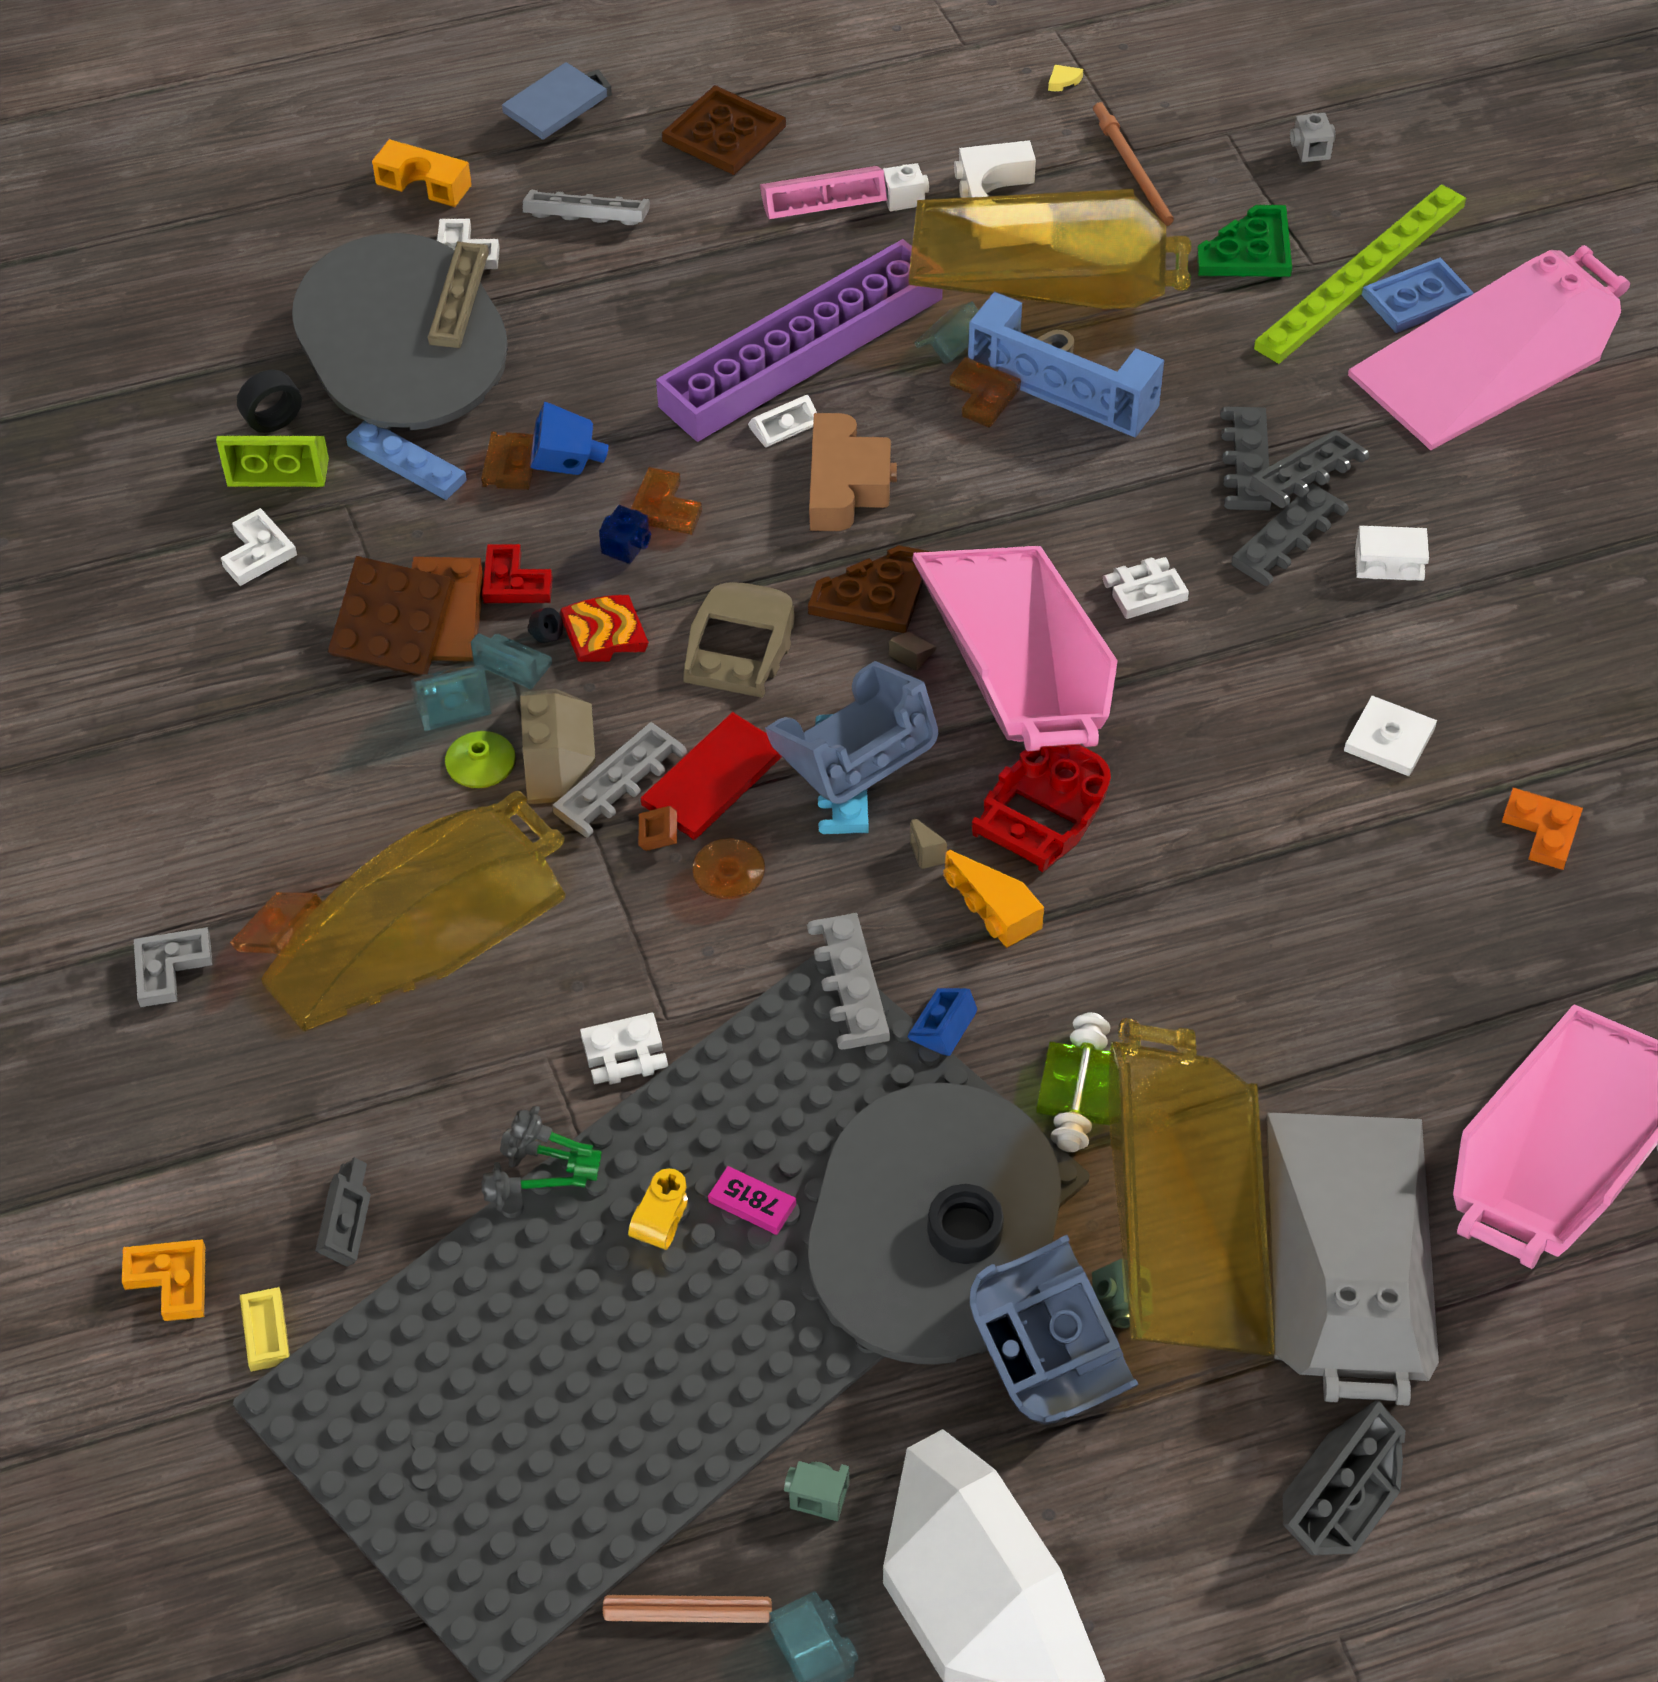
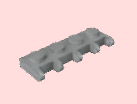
M533 189L529 191L523 200V213H532V216L537 218L559 215L565 220H577L583 217L591 218L593 222L597 223L619 220L624 225H636L639 222H643L650 208L649 199L639 201L627 200L618 196L616 198L594 197L593 194L578 196L566 195L564 192H557L556 194L542 193Z
M650 722L552 805L553 813L584 837L588 838L594 832L589 823L601 813L607 818L614 816L616 810L612 804L626 792L632 797H636L641 792L636 784L650 771L660 776L665 772V768L661 764L665 758L671 753L682 757L687 753V750L682 743Z
M852 913L809 922L807 924L808 933L811 935L823 934L826 946L814 950L815 960L820 962L830 960L834 976L826 977L821 981L823 990H838L842 1005L829 1011L830 1018L834 1022L846 1020L849 1034L841 1035L836 1039L838 1048L849 1049L890 1041L888 1024L858 914Z

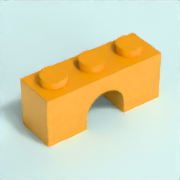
M391 139L386 142L372 160L377 185L402 192L411 182L424 180L426 181L429 200L452 207L457 206L472 185L469 162Z

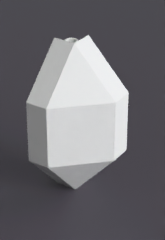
M943 1429L908 1447L883 1565V1584L943 1682L1106 1681L1061 1569L997 1471Z

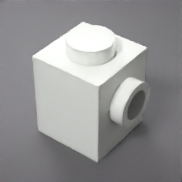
M918 163L883 169L887 194L886 203L889 211L925 206V193H929V181L927 175H922Z

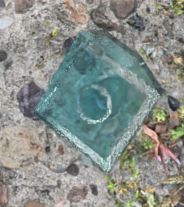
M483 664L443 670L410 679L414 701L424 731L492 714Z

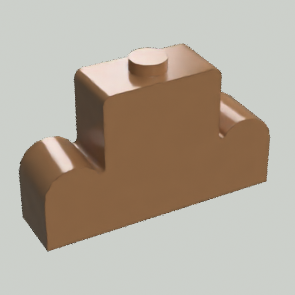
M814 413L809 504L810 531H843L853 525L855 507L886 508L889 506L890 482H897V463H891V440L889 438L857 437L856 420L848 414Z

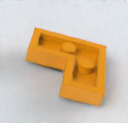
M203 1239L123 1247L122 1284L124 1289L162 1286L161 1315L164 1321L204 1317L205 1244Z

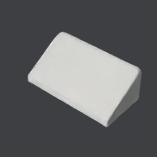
M807 394L752 418L748 425L759 441L767 448L813 428L814 413H817Z

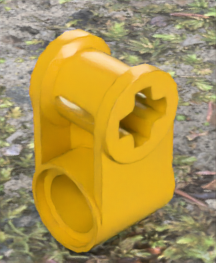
M667 1168L660 1170L653 1176L642 1202L637 1206L632 1216L628 1230L629 1237L665 1250L669 1248L688 1203L685 1192L687 1187L686 1180L681 1172L676 1169Z

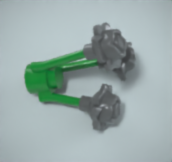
M533 1106L530 1111L519 1110L512 1121L511 1128H508L503 1133L500 1152L509 1158V1167L518 1166L527 1154L536 1157L542 1154L568 1160L566 1172L574 1175L573 1177L521 1180L520 1177L509 1178L507 1173L502 1171L500 1163L495 1162L492 1172L483 1174L481 1189L484 1194V1200L494 1202L497 1211H502L504 1201L508 1199L509 1194L521 1193V1189L558 1186L585 1188L587 1180L597 1181L602 1151L592 1149L593 1145L579 1143L552 1132V1128L542 1124V1119L538 1115L539 1106ZM535 1139L545 1143L550 1140L570 1148V1152L542 1146L541 1142L535 1141Z

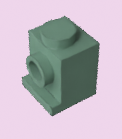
M799 1461L797 1468L790 1467L784 1485V1491L789 1492L790 1509L838 1521L850 1484L849 1466L841 1464L838 1472L822 1462H811L808 1464Z

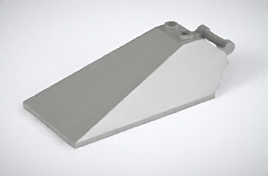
M1267 1112L1274 1358L1283 1360L1299 1375L1323 1376L1325 1402H1338L1339 1398L1395 1401L1396 1405L1409 1406L1411 1399L1409 1380L1429 1381L1439 1364L1422 1119ZM1338 1377L1393 1379L1394 1384L1339 1381Z

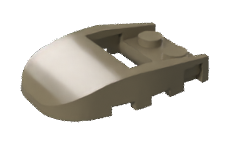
M723 583L711 589L691 624L684 667V682L763 698L765 695L764 684L767 678H774L780 669L779 663L784 654H788L791 646V631L794 629L795 611L791 597L777 589L748 583ZM709 618L773 630L763 661L700 650L699 643Z

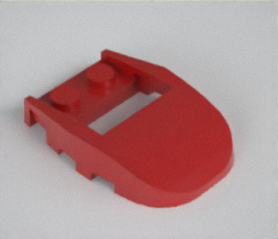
M1079 744L1040 747L1038 751H1027L1025 749L1020 753V759L1011 768L1006 766L998 775L999 781L984 799L983 814L980 819L974 817L972 820L973 836L978 837L981 835L1038 865V870L1044 872L1079 843L1092 823L1106 797L1110 784L1111 772L1108 764L1101 756ZM1017 793L1075 824L1064 835H1061L1007 807V804Z

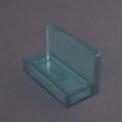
M973 301L949 310L914 342L915 346L920 348L931 344L944 364L952 362L969 346V322L979 310Z
M478 633L471 641L475 665L531 690L552 665V658L500 634H494L492 638Z

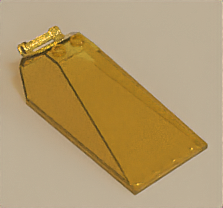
M1134 189L917 200L909 285L992 295L995 291L1011 298L1100 309L1136 308L1164 295L1166 286H1173L1176 290L1180 291L1190 287L1191 275L1188 272V255L1191 252V240L1186 236L1167 237L1166 225L1134 196ZM1173 252L1176 255L1175 270H1166V253Z
M1123 1018L1118 1027V1037L1122 1043L1112 1041L1110 1046L1108 1103L1131 1340L1266 1356L1275 1354L1258 1085L1246 1083L1215 1058L1198 1056L1196 1036L1192 1029L1181 1027L1177 1030L1141 1025L1135 1019ZM1141 1040L1173 1045L1178 1052L1141 1046Z

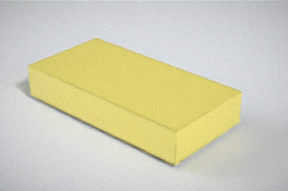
M280 1287L240 1295L250 1371L276 1367L290 1356Z

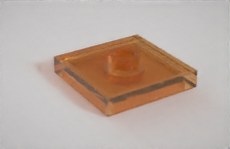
M276 892L230 943L239 952L278 954L321 908L324 902L317 893Z

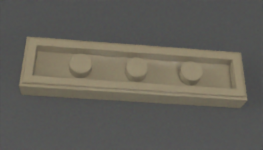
M457 241L428 335L429 345L452 348L461 347L489 254L488 245Z

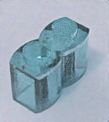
M816 1591L770 1612L769 1626L797 1682H844L854 1677V1662L858 1661V1656L851 1640L847 1636L841 1638L834 1625L838 1624V1618L832 1604L828 1599L822 1601Z

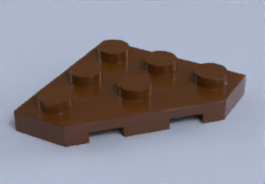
M898 545L887 550V555L874 561L868 558L847 567L846 573L832 579L827 576L817 580L808 603V614L906 633L924 582L913 562V553L931 551Z

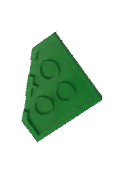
M1255 205L1247 211V215L1239 221L1235 219L1219 230L1218 236L1210 242L1205 240L1199 244L1197 248L1198 276L1291 277L1292 259L1286 205Z

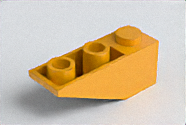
M952 850L946 852L943 874L947 883L952 888H957L960 891L969 910L979 914L984 920L987 931L993 938L998 937L1003 945L1008 948L1043 928L1044 906L1023 882Z

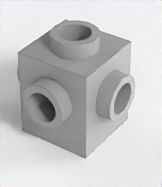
M1326 113L1296 116L1295 128L1290 130V142L1292 147H1296L1301 162L1331 159L1333 142H1335V127L1329 123Z

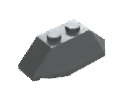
M1374 1401L1328 1433L1282 1495L1283 1525L1310 1555L1356 1554L1400 1493L1403 1466L1402 1443H1405L1406 1430L1380 1401Z

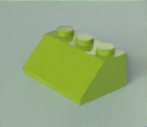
M217 436L216 438L227 487H325L329 457L324 436Z

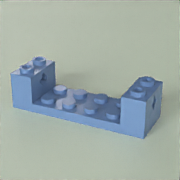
M994 291L969 322L968 369L1136 438L1159 407L1164 359L1135 348L1118 372L1021 333L1022 302Z

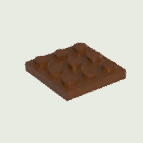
M714 85L662 132V142L735 175L786 127V117Z
M356 556L328 653L332 656L427 678L455 581L451 577Z

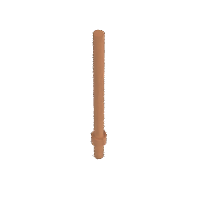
M1096 103L1093 106V111L1100 121L1099 126L1101 130L1114 143L1163 225H1171L1174 221L1172 214L1120 132V124L1115 116L1109 114L1103 103Z

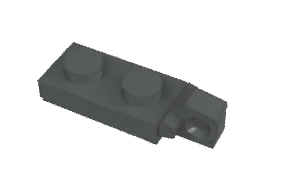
M355 1157L351 1161L341 1164L339 1173L334 1175L330 1183L315 1252L346 1267L357 1261L371 1193L367 1192V1187L363 1186L367 1163Z

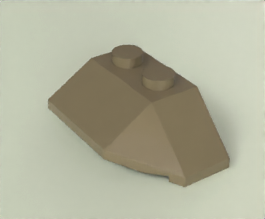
M558 689L524 691L520 695L527 801L528 804L557 802L576 786L596 763L592 704Z

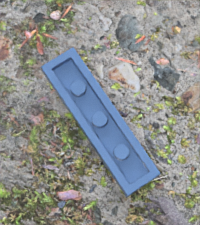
M365 420L346 436L348 447L444 500H447L467 481L465 471L390 430L379 428L376 425L367 423Z

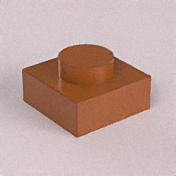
M667 806L639 813L638 846L648 851L677 844V811Z

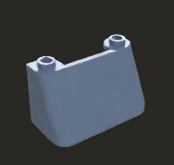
M874 661L855 675L852 682V692L855 699L853 703L804 733L801 725L796 720L789 717L778 719L765 727L770 744L822 797L835 804H842L928 751L935 744L938 737V726L923 681Z

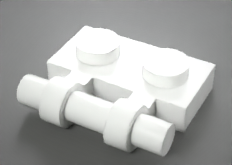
M1151 557L1142 560L1140 565L1130 568L1121 566L1115 568L1113 573L1103 575L1105 587H1113L1112 596L1126 619L1188 601L1189 591L1175 568L1169 570V562L1166 557L1156 560Z
M653 1012L580 1029L589 1068L599 1065L605 1066L591 1070L594 1084L609 1081L611 1085L621 1082V1078L641 1073L645 1077L653 1075L654 1070L668 1067L665 1053L650 1056L651 1053L663 1051L662 1041ZM634 1057H637V1058H638V1059H635V1060H631V1061H627V1062H623V1063H618V1064H617V1061H621V1060H625V1059H629V1058H634Z

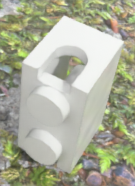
M1359 526L1355 546L1357 578L1424 581V564H1428L1429 561L1427 528Z

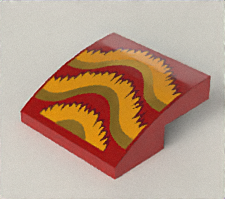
M629 595L592 598L563 607L559 612L578 662H610L614 652H645L649 644Z

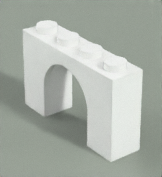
M1030 140L959 148V161H954L956 179H961L959 182L961 199H966V218L972 220L970 222L972 240L977 239L980 251L1052 244L1053 217L1048 200L1003 203L987 195L988 192L996 188L1033 184L1035 182L1036 159Z

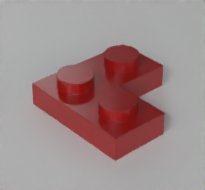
M487 544L482 591L483 603H551L552 569H520L522 554L520 544Z

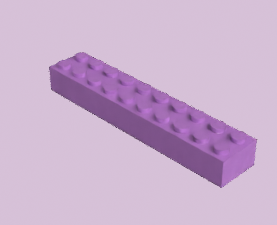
M901 239L656 379L658 407L696 442H699L942 300L943 271L904 239Z

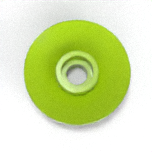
M476 731L461 736L451 744L445 756V765L450 777L458 784L469 788H486L500 783L509 776L515 765V752L512 744L500 734L489 731Z

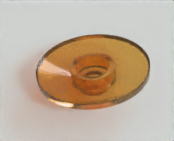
M727 838L713 841L697 853L693 862V877L698 887L706 894L719 899H736L750 894L761 884L765 874V862L762 854L755 846L740 839Z

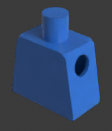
M544 402L535 421L530 468L579 475L582 473L588 459L604 463L608 453V444L592 440L593 423L591 420Z

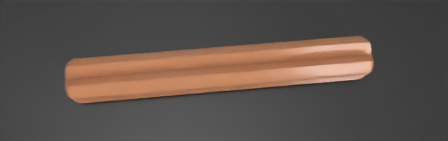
M607 1595L603 1600V1617L606 1621L768 1623L772 1618V1601L769 1597Z

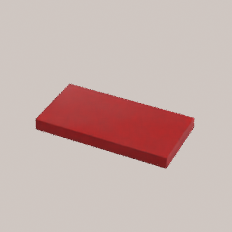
M732 712L641 796V805L650 811L671 806L677 811V829L693 840H696L777 763L782 756L770 744L767 733Z

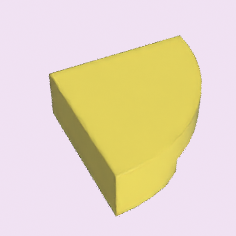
M1055 65L1049 80L1048 91H1063V87L1079 84L1083 78V69Z

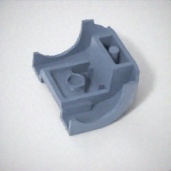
M1068 1235L1000 1266L992 1264L976 1275L970 1289V1309L974 1322L1010 1399L1024 1416L1031 1421L1044 1425L1066 1420L1139 1385L1137 1380L1133 1378L1124 1360L1121 1346L1090 1281L1073 1253Z

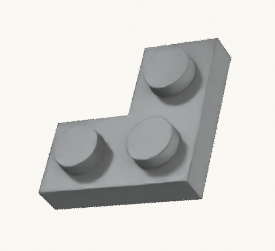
M208 927L134 939L137 1000L140 1007L177 1002L176 971L212 965L211 940Z

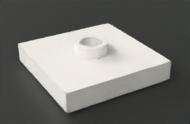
M1371 696L1345 743L1344 751L1410 777L1435 730L1437 720Z

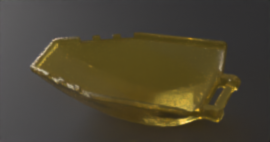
M521 791L512 792L497 804L479 806L475 809L459 811L436 819L410 832L385 848L338 886L309 915L285 944L261 978L262 984L302 1031H306L347 1015L346 1009L366 1001L369 1002L370 1006L381 1002L380 996L402 988L403 992L415 989L414 983L434 975H436L437 980L446 977L565 899L562 887L545 860V857L562 846L565 837L559 830H552L527 804V798ZM517 814L540 839L532 843L509 818Z

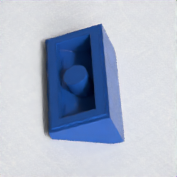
M938 988L909 1032V1040L939 1054L950 1056L977 1013V1006L971 990L967 988Z

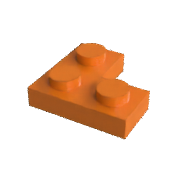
M1513 788L1502 823L1536 832L1528 860L1564 870L1583 808Z

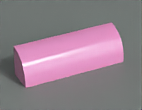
M878 166L760 184L764 209L769 219L887 201L884 170Z

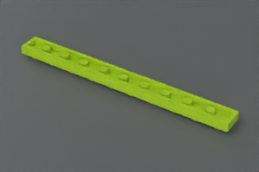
M1441 184L1255 340L1254 350L1280 364L1359 297L1364 286L1378 281L1463 209L1466 197Z

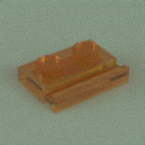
M495 431L491 432L481 476L482 487L493 484L497 488L529 490L533 474L530 463L534 434L506 432L504 436L497 435Z

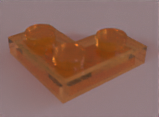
M965 357L950 375V386L972 394L962 407V417L990 428L1021 389V379Z
M649 467L629 511V522L693 535L702 513V503L675 497L681 483L680 473Z

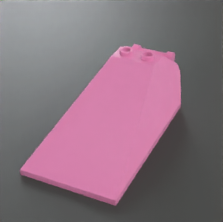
M1585 245L1578 248L1574 255L1570 257L1561 250H1549L1525 262L1350 368L1348 376L1427 448L1433 450L1600 361L1603 350L1621 314L1620 299L1618 297L1622 296L1629 289L1630 282L1623 276H1617L1593 256V251ZM1581 267H1587L1608 286L1604 287Z
M1027 546L913 553V562L1006 739L1017 742L1024 741L1027 751H1038L1040 747L1071 744H1083L1085 747L1097 746L1099 741L1098 729L1103 727L1110 714L1118 660L1042 547Z
M1574 1004L1463 1130L1453 1196L1456 1209L1465 1214L1459 1223L1457 1234L1467 1239L1474 1237L1520 1259V1264L1530 1269L1535 1267L1543 1251L1557 1257L1565 1252L1612 1204L1658 1144V1040ZM1482 1221V1222H1484V1223H1486V1224H1488V1225H1490V1226H1492V1227L1497 1228L1498 1230H1500V1231H1502V1232H1505V1233H1507V1234H1509V1235H1512V1236H1514V1237H1516V1238H1518V1239H1520V1240H1522V1241H1524V1242H1527L1528 1244H1525V1243H1523V1242H1521V1241H1518V1240H1516V1239H1514V1238H1512V1237H1510V1236H1508V1235H1506V1234H1504V1233H1501V1232H1499V1231H1497V1230H1495V1229H1493V1228H1491V1227H1489V1226H1486V1225H1484V1224H1482V1223H1480V1222Z

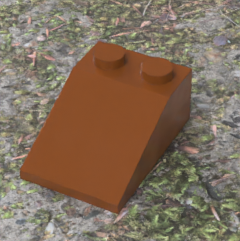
M413 557L412 569L451 577L455 581L432 661H474L483 600L484 578L481 558Z

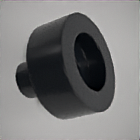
M550 607L536 610L530 616L527 627L528 632L540 643L556 641L563 633L562 618L555 609Z

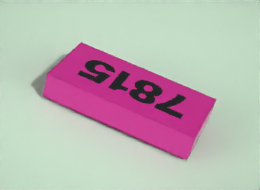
M730 1166L726 1167L708 1195L709 1203L775 1235H778L796 1206L795 1197Z

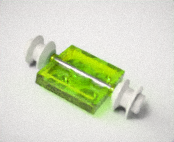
M1085 1013L1073 1020L1075 1030L1071 1033L1070 1040L1075 1046L1049 1042L1036 1113L1055 1116L1053 1123L1056 1129L1051 1132L1050 1137L1057 1144L1058 1148L1066 1152H1076L1088 1146L1089 1138L1086 1134L1091 1131V1123L1112 1126L1125 1054L1102 1051L1108 1044L1106 1035L1110 1032V1024L1097 1013Z

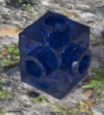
M618 505L611 515L605 517L599 530L601 554L631 564L641 549L647 548L651 540L648 515L642 514L638 510Z

